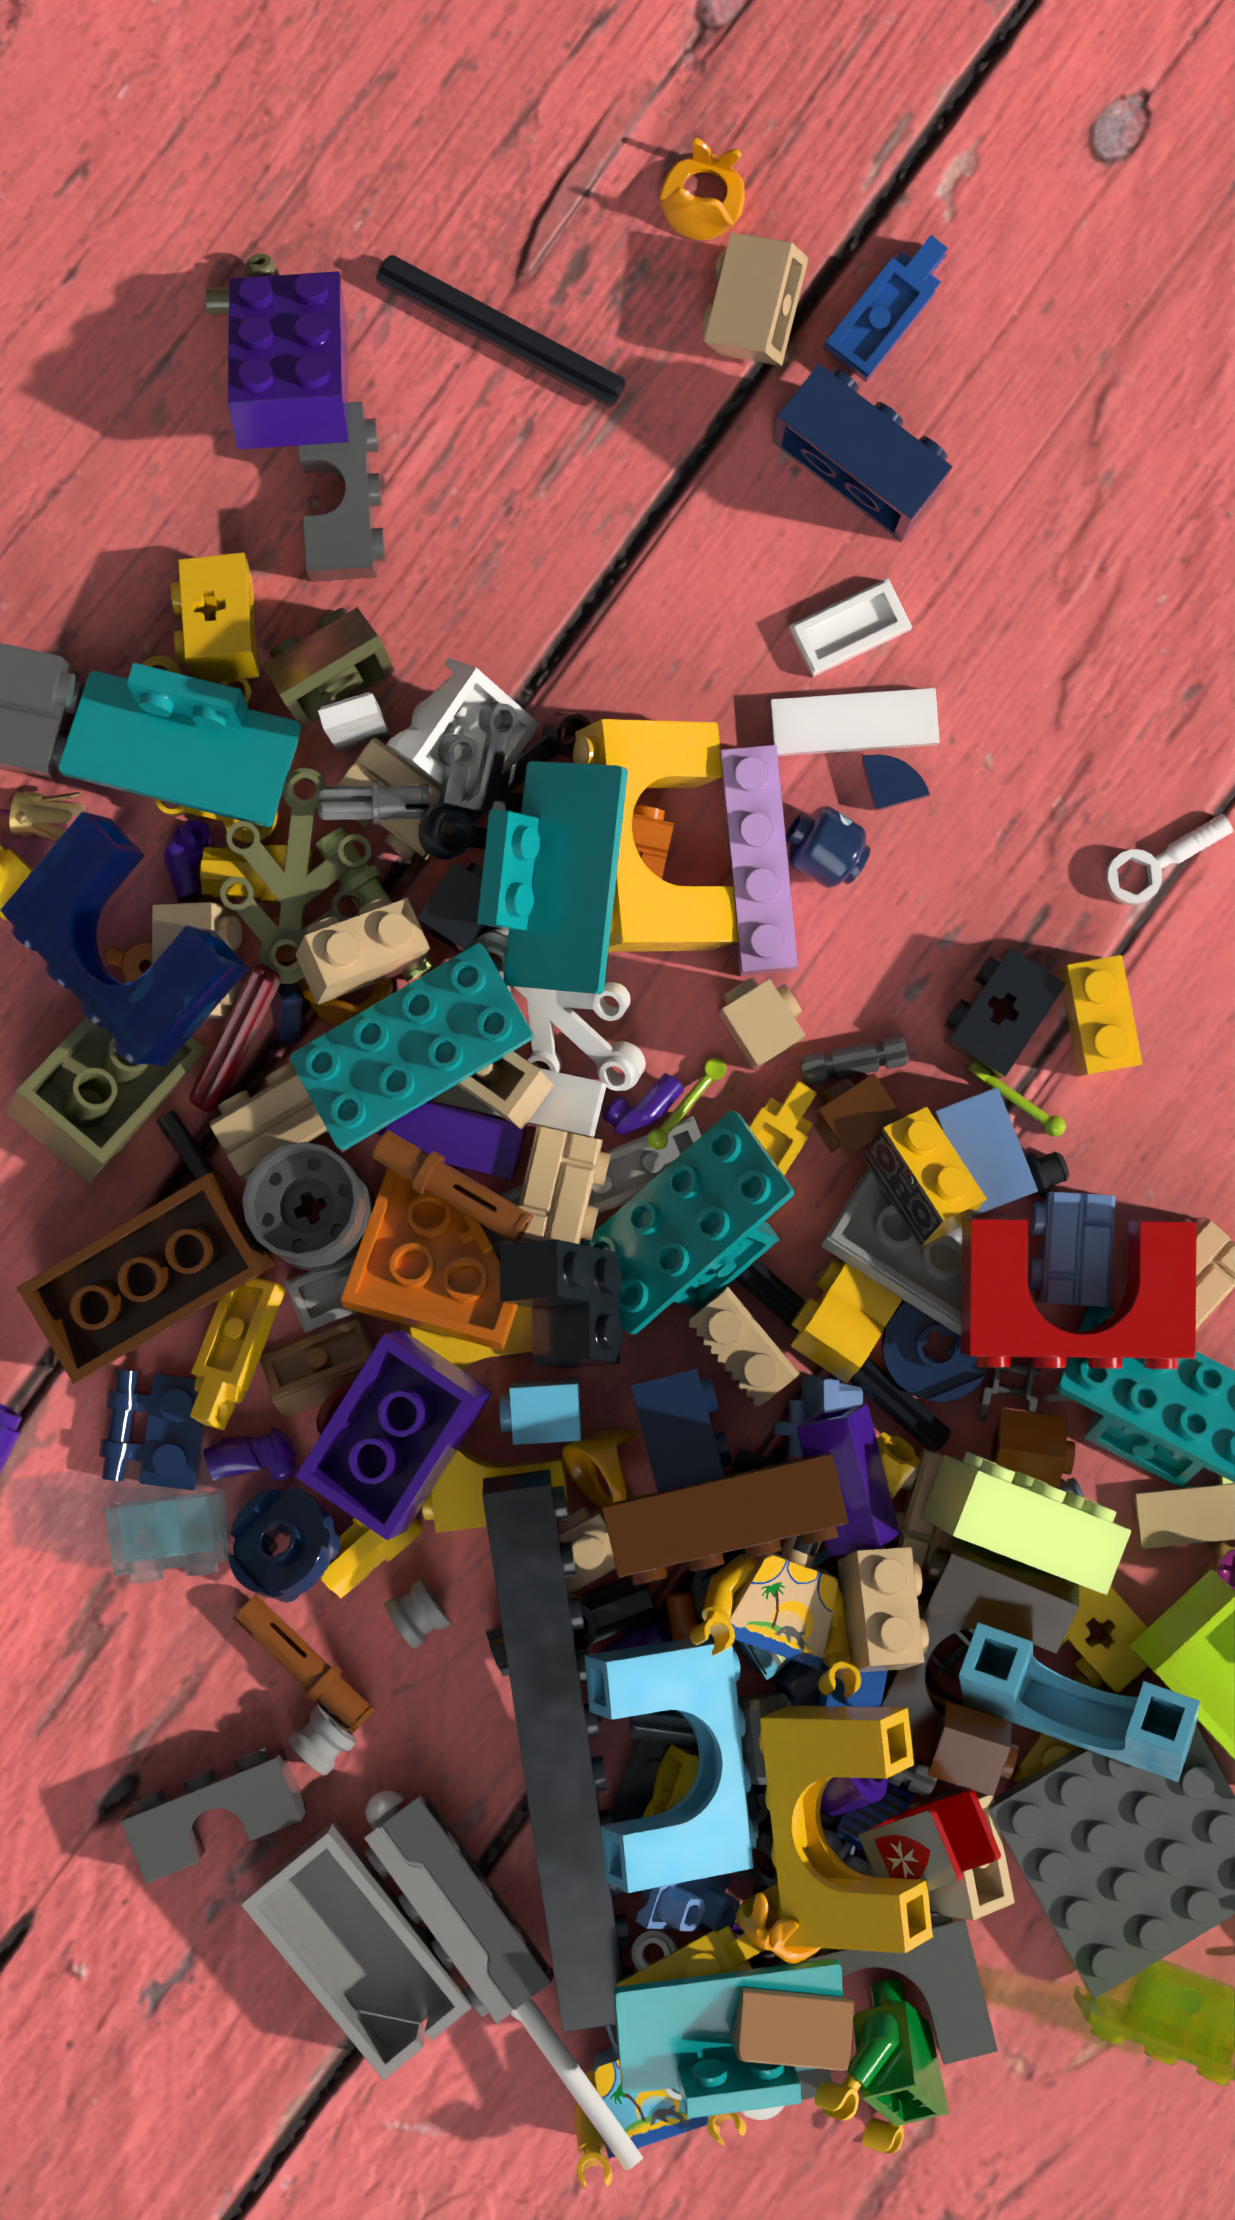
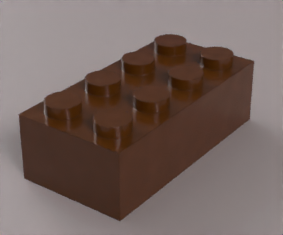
M219 1170L202 1176L21 1284L17 1289L72 1383L75 1384L277 1265L267 1248L254 1237L245 1222L243 1207L223 1173Z
M828 1452L605 1504L602 1508L618 1578L631 1575L633 1585L666 1578L668 1574L666 1566L688 1562L690 1572L724 1564L722 1553L745 1548L747 1558L775 1553L782 1550L779 1540L801 1535L804 1545L839 1537L836 1526L849 1524L833 1455Z

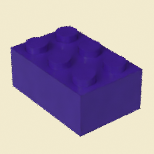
M340 271L229 278L228 405L237 450L349 442L347 319Z
M404 1330L383 1334L295 1477L384 1539L389 1540L406 1532L490 1399L493 1391Z

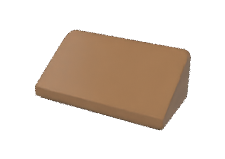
M360 1316L262 1354L260 1361L273 1403L283 1417H289L323 1404L326 1398L338 1387L355 1381L375 1348L364 1319Z
M742 1987L731 2035L736 2056L740 2061L847 2071L851 2056L854 2002L852 1998Z

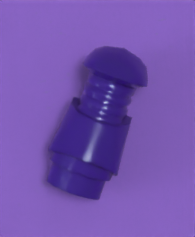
M271 1427L270 1433L265 1435L223 1437L222 1441L204 1449L205 1462L213 1480L261 1470L268 1466L270 1478L275 1481H281L292 1477L298 1470V1464L294 1459L298 1450L294 1442L285 1432Z

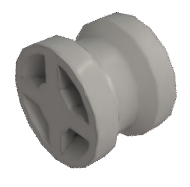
M423 1578L414 1582L411 1585V1591L404 1597H392L384 1603L394 1625L407 1643L414 1649L425 1642L426 1634L432 1630H443L452 1624L445 1607Z
M317 1704L309 1714L310 1721L304 1728H295L287 1737V1740L294 1751L308 1765L322 1775L327 1776L335 1767V1758L341 1751H350L358 1740L354 1734L351 1735L324 1707Z

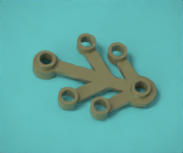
M299 768L292 771L287 776L283 790L285 803L292 809L285 873L260 843L259 831L252 823L238 821L229 827L226 834L229 849L236 855L245 858L281 903L279 928L253 900V887L243 877H231L222 884L220 889L221 900L228 909L237 911L262 942L259 950V962L279 973L282 984L296 983L305 978L298 960L291 966H282L277 962L276 952L281 946L290 945L297 951L304 935L308 934L306 929L312 924L333 916H337L339 922L359 916L357 913L352 917H344L339 913L337 905L344 897L350 896L356 899L359 909L365 905L363 897L357 891L350 889L342 890L333 898L332 908L301 930L303 907L350 869H359L365 866L371 856V846L368 840L361 835L351 834L341 840L336 853L307 875L314 812L318 810V793L320 788L327 787L323 776L311 768ZM309 780L315 785L316 793L311 799L302 800L295 795L294 787L299 781ZM243 828L250 830L254 835L253 844L246 849L236 847L232 841L233 834ZM356 841L363 845L365 856L362 860L352 862L344 856V847L350 842ZM233 884H241L248 891L247 899L241 904H233L226 898L227 889Z

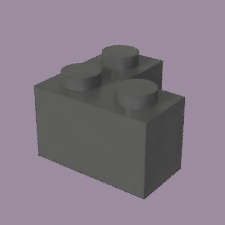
M0 643V768L57 780L59 764L68 740L67 730L71 714L76 715L85 687L83 682H79L80 674L63 657Z

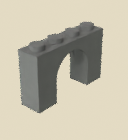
M930 1911L933 1937L907 1953L820 1948L807 1961L837 1959L842 1968V1978L860 1969L878 1967L894 1970L913 1981L925 1996L938 2051L944 2065L998 2051L965 1919L941 1916L939 1912ZM767 1950L755 1955L756 1958L750 1959L752 1969L789 1964L772 1951ZM827 2069L796 2071L801 2084V2100L813 2098L817 2088L823 2081H832L830 2070Z

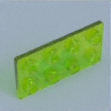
M1160 1959L1139 1973L1128 2005L1104 1995L1094 2000L1086 1988L1076 1986L1073 1998L1083 2014L1082 2017L1086 2019L1088 2024L1092 2025L1090 2031L1097 2037L1117 2045H1122L1125 2038L1145 2046L1143 2052L1146 2055L1168 2065L1175 2066L1178 2059L1198 2066L1196 2072L1200 2076L1223 2086H1228L1231 2079L1235 2081L1234 1986L1164 1959Z

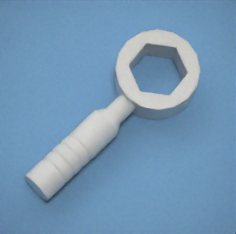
M1224 814L1218 815L1209 822L1168 844L1166 850L1156 857H1153L1152 854L1144 850L1138 849L1121 852L1109 862L1105 870L1104 882L1108 893L1114 900L1124 905H1138L1150 900L1158 892L1162 884L1161 869L1171 863H1181L1233 833L1229 820ZM1128 860L1147 867L1149 886L1138 895L1119 887L1117 869Z

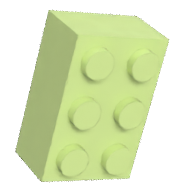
M967 1451L963 1461L947 1455L944 1456L921 1515L922 1519L952 1536L1105 1595L1108 1593L1131 1534V1530L1113 1522L1116 1511L1075 1493L1060 1490L1029 1475L1009 1470L995 1462Z

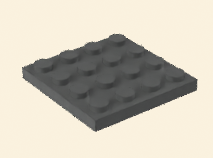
M1197 1725L1178 1782L1078 1747L994 1797L995 1803L989 1808V1811L1001 1831V1836L1085 1988L1094 2000L1235 1915V1795Z

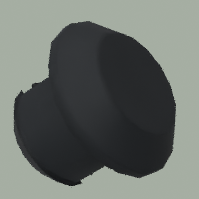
M1053 1151V1153L1038 1158L1035 1153L1027 1152L1025 1158L1038 1189V1192H1035V1194L1045 1198L1047 1191L1050 1192L1049 1187L1067 1181L1069 1170L1062 1154Z

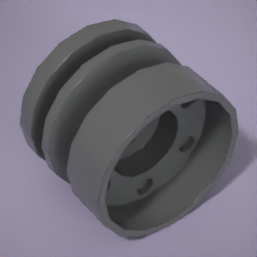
M307 1142L283 1145L264 1156L248 1176L242 1199L245 1222L256 1240L293 1267L312 1272L338 1269L356 1258L375 1205L373 1193L361 1174L326 1146ZM315 1201L326 1207L319 1211L320 1221L317 1223H313L305 1217L312 1213L311 1204Z

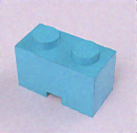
M579 1377L513 1381L509 1388L510 1394L502 1395V1398H500L501 1431L512 1432L513 1445L581 1441L582 1419Z

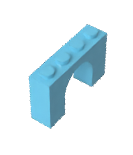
M977 1623L959 1674L963 1705L1011 1721L1012 1723L1167 1779L1179 1781L1196 1730L1199 1700L1145 1681L1138 1697L1112 1694L1083 1685L1052 1671L1037 1661L1033 1655L1032 1641L981 1623Z
M709 1635L705 1642L697 1646L692 1643L690 1638L584 1655L589 1710L591 1713L614 1720L666 1710H676L688 1721L698 1743L699 1762L697 1776L689 1792L678 1804L658 1815L601 1825L606 1883L627 1893L753 1869L752 1850L756 1846V1832L753 1822L748 1816L746 1795L751 1788V1777L749 1769L743 1761L741 1738L745 1734L746 1723L743 1711L738 1705L736 1681L740 1677V1662L732 1646L713 1656L712 1650L715 1642L711 1635Z

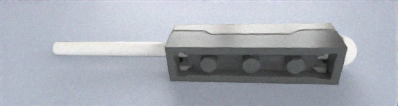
M381 1791L375 1794L369 1800L366 1807V1819L374 1831L364 1837L370 1846L365 1852L372 1866L383 1878L389 1875L392 1876L403 1892L398 1896V1899L407 1915L416 1924L424 1921L436 1938L431 1942V1946L437 1957L447 1969L452 1970L454 1967H457L469 1984L464 1988V1992L475 2010L483 2017L489 2013L496 2024L509 2014L520 2020L624 2170L627 2171L643 2159L642 2154L531 1998L552 1982L554 1978L553 1969L425 1792L400 1811L397 1805L405 1800L400 1794L394 1791Z

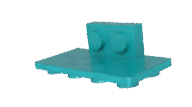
M133 663L128 679L98 671H91L89 673L59 764V770L66 777L240 821H247L264 827H271L274 823L302 728L298 721L248 709L241 689Z
M531 761L526 767L522 813L489 810L477 924L509 929L503 977L507 986L598 995L603 993L628 770L625 767L618 765Z
M477 943L296 1050L289 1058L335 1145L340 1150H346L528 1043L534 1038V1033L486 948L482 944Z
M733 1110L726 1113L593 1232L591 1241L585 1240L581 1243V1245L619 1253V1266L622 1271V1285L619 1290V1314L624 1330L630 1334H637L673 1301L699 1310L780 1240L765 1220L793 1197L794 1189L742 1116Z
M1087 1306L1077 1332L1099 1326L1109 1319L1116 1310L1111 1307ZM1197 1351L1196 1359L1178 1358V1369L1144 1368V1358H1122V1368L1117 1369L1089 1368L1088 1358L1067 1357L1066 1368H1063L1056 1386L1057 1392L1097 1412L1090 1419L1083 1438L1181 1488L1203 1467L1235 1483L1234 1370Z
M827 1959L616 1987L614 1989L620 2082L623 2093L631 2094L679 2087L688 2119L801 2104V2084L796 2071L817 2068L744 2062L737 2058L731 2035L741 1990L744 1987L843 1997L842 1968L837 1959Z

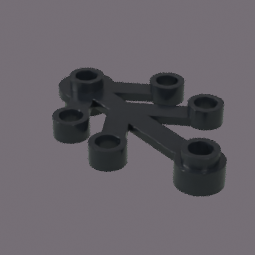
M498 702L487 703L479 714V725L481 730L486 733V739L475 792L465 800H463L467 770L476 760L477 747L472 739L456 734L446 736L439 745L438 756L441 763L446 766L439 803L426 811L419 825V841L424 851L434 858L447 860L462 854L468 847L485 850L487 828L472 824L489 810L511 811L521 814L523 794L512 791L525 782L527 764L531 761L549 762L556 755L573 758V747L576 741L575 732L590 725V721L585 716L573 712L560 711L555 713L545 722L542 732L543 736L503 768L509 737L517 726V714L514 708L508 704ZM500 711L502 722L498 728H495L494 718ZM565 726V735L561 740L562 729ZM460 743L462 753L460 758L455 761L453 756L454 749ZM445 823L446 831L444 836L440 838V831Z

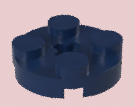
M903 1301L897 1307L883 1330L882 1356L890 1376L900 1387L918 1398L935 1402H947L961 1398L980 1384L985 1376V1372L989 1368L977 1367L976 1356L961 1354V1336L906 1301ZM935 1330L940 1337L950 1336L953 1345L946 1348L948 1358L938 1362L934 1355L925 1356L922 1350V1346L928 1343L927 1334Z
M289 1487L291 1490L276 1491L272 1488L262 1491L243 1506L236 1516L230 1535L235 1537L233 1545L234 1555L228 1553L231 1571L241 1585L262 1597L276 1599L285 1603L294 1601L300 1594L306 1592L318 1582L330 1561L338 1554L341 1545L340 1537L334 1531L332 1516L326 1506L309 1493ZM280 1533L286 1536L290 1535V1542L286 1550L274 1556L273 1553L278 1547L275 1541L277 1535Z

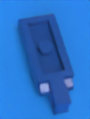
M930 235L913 258H910L903 251L896 259L892 257L826 340L823 349L859 378L867 382L934 297L935 290L941 281L932 274L946 257L945 253L948 248Z

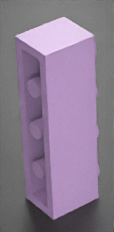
M777 745L721 750L723 772L721 785L731 886H734L739 938L737 942L740 976L795 971L798 967Z

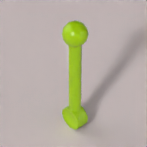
M712 1058L706 1062L703 1067L704 1075L663 1125L659 1129H653L648 1133L647 1143L650 1148L655 1150L665 1148L668 1144L669 1133L712 1081H719L725 1075L726 1065L721 1059Z
M973 1061L967 1069L970 1074L991 1088L998 1087L1001 1095L1042 1123L1045 1132L1049 1136L1058 1137L1064 1133L1066 1124L1062 1117L1058 1115L1049 1116L977 1062Z

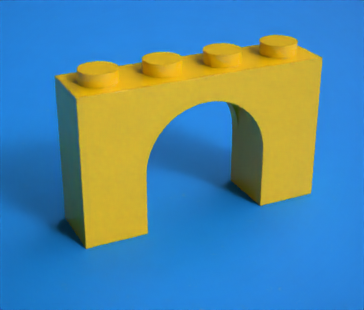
M601 719L576 731V741L573 747L574 763L618 765L628 770L608 952L711 951L738 942L734 886H678L660 879L641 859L632 833L634 807L645 788L695 789L723 777L718 723Z
M518 1305L503 1351L400 1323V1330H404L461 1370L484 1358L533 1352V1309L531 1307ZM460 1445L422 1505L424 1520L434 1519L436 1533L487 1527L482 1497L484 1478L547 1469L551 1470L553 1487L564 1485L569 1516L570 1509L563 1457L558 1456L511 1463H493L473 1456Z
M789 1705L761 1717L759 1746L765 1760L767 1778L765 1801L771 1814L773 1833L771 1856L773 1864L777 1869L780 1896L778 1917L779 1919H791L799 1924L798 1928L785 1941V1946L907 1953L931 1939L933 1933L927 1880L871 1877L854 1871L844 1864L831 1849L822 1828L820 1815L823 1792L832 1777L887 1779L914 1765L908 1708Z

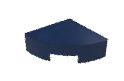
M887 755L862 756L861 761L875 811L929 797L930 793L924 780L906 762Z
M280 983L270 1004L276 1034L280 1044L297 1042L299 1037H301L303 997L297 983Z

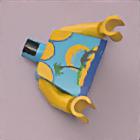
M616 2024L606 2026L612 2047L594 2054V2068L585 2075L637 2149L706 2125L711 2137L720 2145L725 2146L719 2131L722 2123L729 2119L734 2120L738 2132L742 2136L745 2135L746 2124L736 2112L688 2119L683 2100L670 2097L665 2089L631 2094L623 2093L620 2082ZM576 2101L574 2121L578 2152L584 2155L577 2164L576 2173L581 2186L587 2190L586 2171L592 2166H600L604 2169L605 2184L609 2186L613 2174L608 2160L601 2153L606 2148L609 2158L615 2157V2155Z

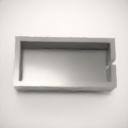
M332 1820L247 1891L241 1903L244 1910L383 2080L423 2048L426 2035L432 2041L471 2009L472 2004L464 1992V1988L469 1984L455 1967L449 1970L443 1965L431 1946L433 1940L420 1924H416L407 1915L398 1897L335 1820ZM426 2018H428V2019H427V2023H426V2027H424V2026L422 2025V2022H423Z

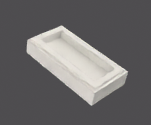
M889 578L789 625V631L812 678L912 629V625Z

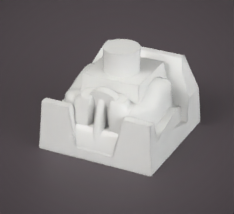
M448 658L445 665L453 672L451 677L446 679L431 696L416 706L410 727L396 734L386 745L442 787L446 766L441 763L438 756V748L441 741L450 734L472 739L477 747V757L474 764L467 770L463 800H465L475 792L486 739V733L481 730L479 725L481 709L487 703L498 702L508 704L516 711L517 726L509 737L503 768L520 755L540 724L479 669ZM500 711L494 718L495 728H498L502 722ZM460 743L454 749L453 756L455 761L460 758L462 753Z

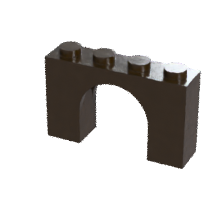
M951 1536L946 1549L939 1546L936 1547L925 1573V1578L931 1580L924 1597L921 1595L917 1596L919 1618L924 1619L929 1634L928 1649L924 1653L925 1662L902 1670H888L881 1707L908 1708L914 1763L929 1767L930 1748L947 1701L976 1710L963 1705L962 1701L950 1696L933 1678L928 1666V1659L936 1646L951 1634L964 1629L976 1628L977 1623H981L1032 1641L1033 1645L1057 1654L1079 1608V1584L955 1536Z

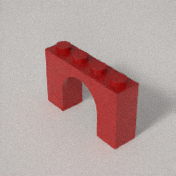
M962 1219L961 1354L976 1356L977 1367H1010V1357H1032V1367L1066 1368V1357L1088 1358L1089 1368L1117 1369L1122 1368V1358H1144V1368L1178 1369V1358L1196 1359L1197 1222L1128 1221V1281L1120 1306L1109 1319L1095 1328L1081 1332H1066L1050 1324L1038 1312L1031 1299L1027 1279L1028 1220Z

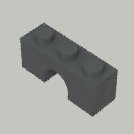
M363 402L348 403L349 442L298 446L299 461L304 473H331L338 476L345 483L343 500L336 509L323 515L303 516L306 572L312 582L376 578V561H386L383 527L374 528L373 507L382 506L380 473H370L369 452H379L376 418L367 419Z
M265 1746L255 1748L234 1759L237 1767L220 1774H216L214 1767H210L183 1779L185 1788L165 1796L163 1789L159 1788L133 1799L131 1803L134 1809L128 1811L121 1820V1823L145 1883L147 1884L199 1862L205 1850L198 1835L197 1820L198 1816L207 1810L220 1808L234 1813L241 1820L249 1841L301 1821L307 1808L283 1748L269 1754Z

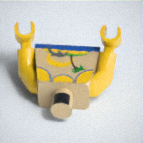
M801 1535L786 1538L781 1553L775 1552L753 1558H747L746 1553L739 1554L711 1576L702 1610V1618L705 1622L694 1627L691 1631L690 1640L693 1644L697 1646L705 1642L709 1634H711L715 1642L712 1650L713 1656L731 1647L735 1639L819 1670L823 1662L826 1666H829V1669L819 1678L818 1687L822 1694L827 1696L835 1690V1677L843 1682L845 1688L844 1697L846 1699L853 1695L861 1685L860 1672L850 1663L851 1650L846 1627L843 1592L838 1587V1578L826 1570L813 1565L821 1542L804 1545Z

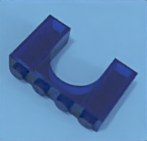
M81 812L0 911L14 926L11 930L14 937L25 947L37 951L47 962L45 970L48 975L59 985L71 989L81 1000L79 1008L82 1013L93 1023L105 1027L115 1038L114 1048L124 1059L134 1065L166 1066L249 968L214 930L186 925L142 976L124 984L116 980L108 972L99 955L97 946L98 921L102 909L110 896L145 855L111 818Z

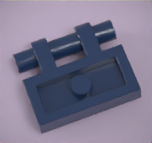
M116 1368L114 1389L108 1390L106 1407L111 1408L107 1439H101L99 1456L104 1457L102 1479L124 1481L126 1460L142 1462L139 1484L196 1490L205 1425L190 1416L198 1396V1392L194 1390L196 1378L154 1373L151 1394L135 1392L138 1371ZM133 1411L149 1412L145 1443L129 1441Z

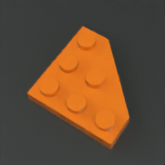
M387 1168L341 1298L343 1308L503 1351L518 1305L500 1301V1261L493 1251V1247L480 1223L428 1191L423 1195L412 1189L413 1183Z

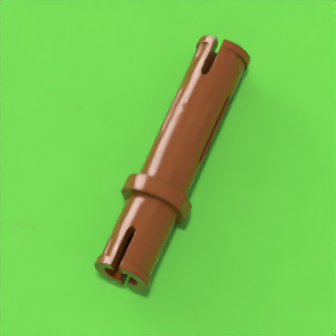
M390 1130L383 1134L373 1151L372 1158L411 1181L413 1183V1190L422 1195L428 1191L515 1244L524 1236L533 1219L532 1214L493 1192L485 1185L476 1182L444 1163L445 1156L437 1151L429 1154ZM458 1190L464 1192L465 1194L469 1195L470 1197L474 1198L475 1200L479 1201L480 1203L484 1204L485 1206L491 1208V1209L494 1210L495 1212H493V1211L489 1210L488 1208L484 1207L483 1205L477 1203L476 1201H474V1200H472L471 1198L467 1197L466 1195L462 1194V1193L459 1192Z
M257 1594L232 1618L307 1691L304 1696L311 1703L316 1700L351 1735L375 1711V1708L340 1676L343 1670L336 1663L331 1667Z

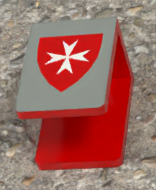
M971 1789L903 1811L858 1834L875 1877L927 1880L928 1892L955 1884L962 1880V1872L993 1863L1001 1858V1852L976 1792Z

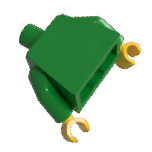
M888 1979L878 1981L870 1986L873 2008L859 2011L853 2017L856 2054L849 2062L848 2070L844 2071L847 2075L841 2085L828 2080L823 2081L816 2090L814 2103L817 2107L823 2108L824 2115L838 2120H848L856 2114L859 2103L857 2091L860 2088L861 2098L889 2120L887 2122L872 2117L865 2128L862 2143L867 2148L885 2154H892L898 2151L902 2145L904 2137L903 2125L949 2114L929 2021L905 2001L902 1981Z

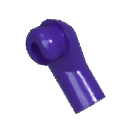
M189 819L181 824L164 851V861L179 903L191 902L203 896L201 882L196 869L203 857L204 847H209L211 839L208 825L199 819Z
M664 1073L634 1107L624 1097L617 1096L603 1111L602 1117L614 1127L613 1132L621 1135L630 1134L659 1121L684 1092L683 1086L676 1078Z

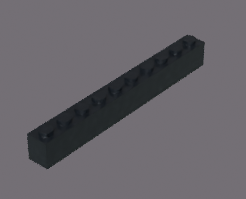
M550 1469L484 1478L482 1497L562 2030L566 2032L615 2025L614 1989L617 1987L616 1984L633 1975L635 1970L634 1966L623 1967L621 1949L631 1948L627 1916L626 1914H615L613 1897L623 1895V1890L606 1883L601 1825L612 1824L613 1819L611 1808L600 1810L598 1791L607 1790L608 1788L603 1755L592 1757L590 1737L600 1736L598 1716L591 1713L589 1703L584 1702L582 1684L587 1683L584 1655H589L588 1649L577 1650L574 1630L584 1629L580 1595L569 1596L566 1576L576 1574L572 1540L561 1541L558 1521L568 1520L564 1485L553 1487Z

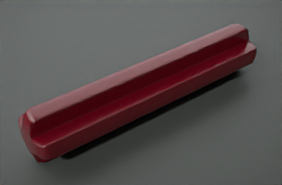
M260 964L250 968L189 1094L190 1102L204 1112L209 1113L212 1110L219 1109L218 1105L223 1102L281 983L280 974L269 966Z

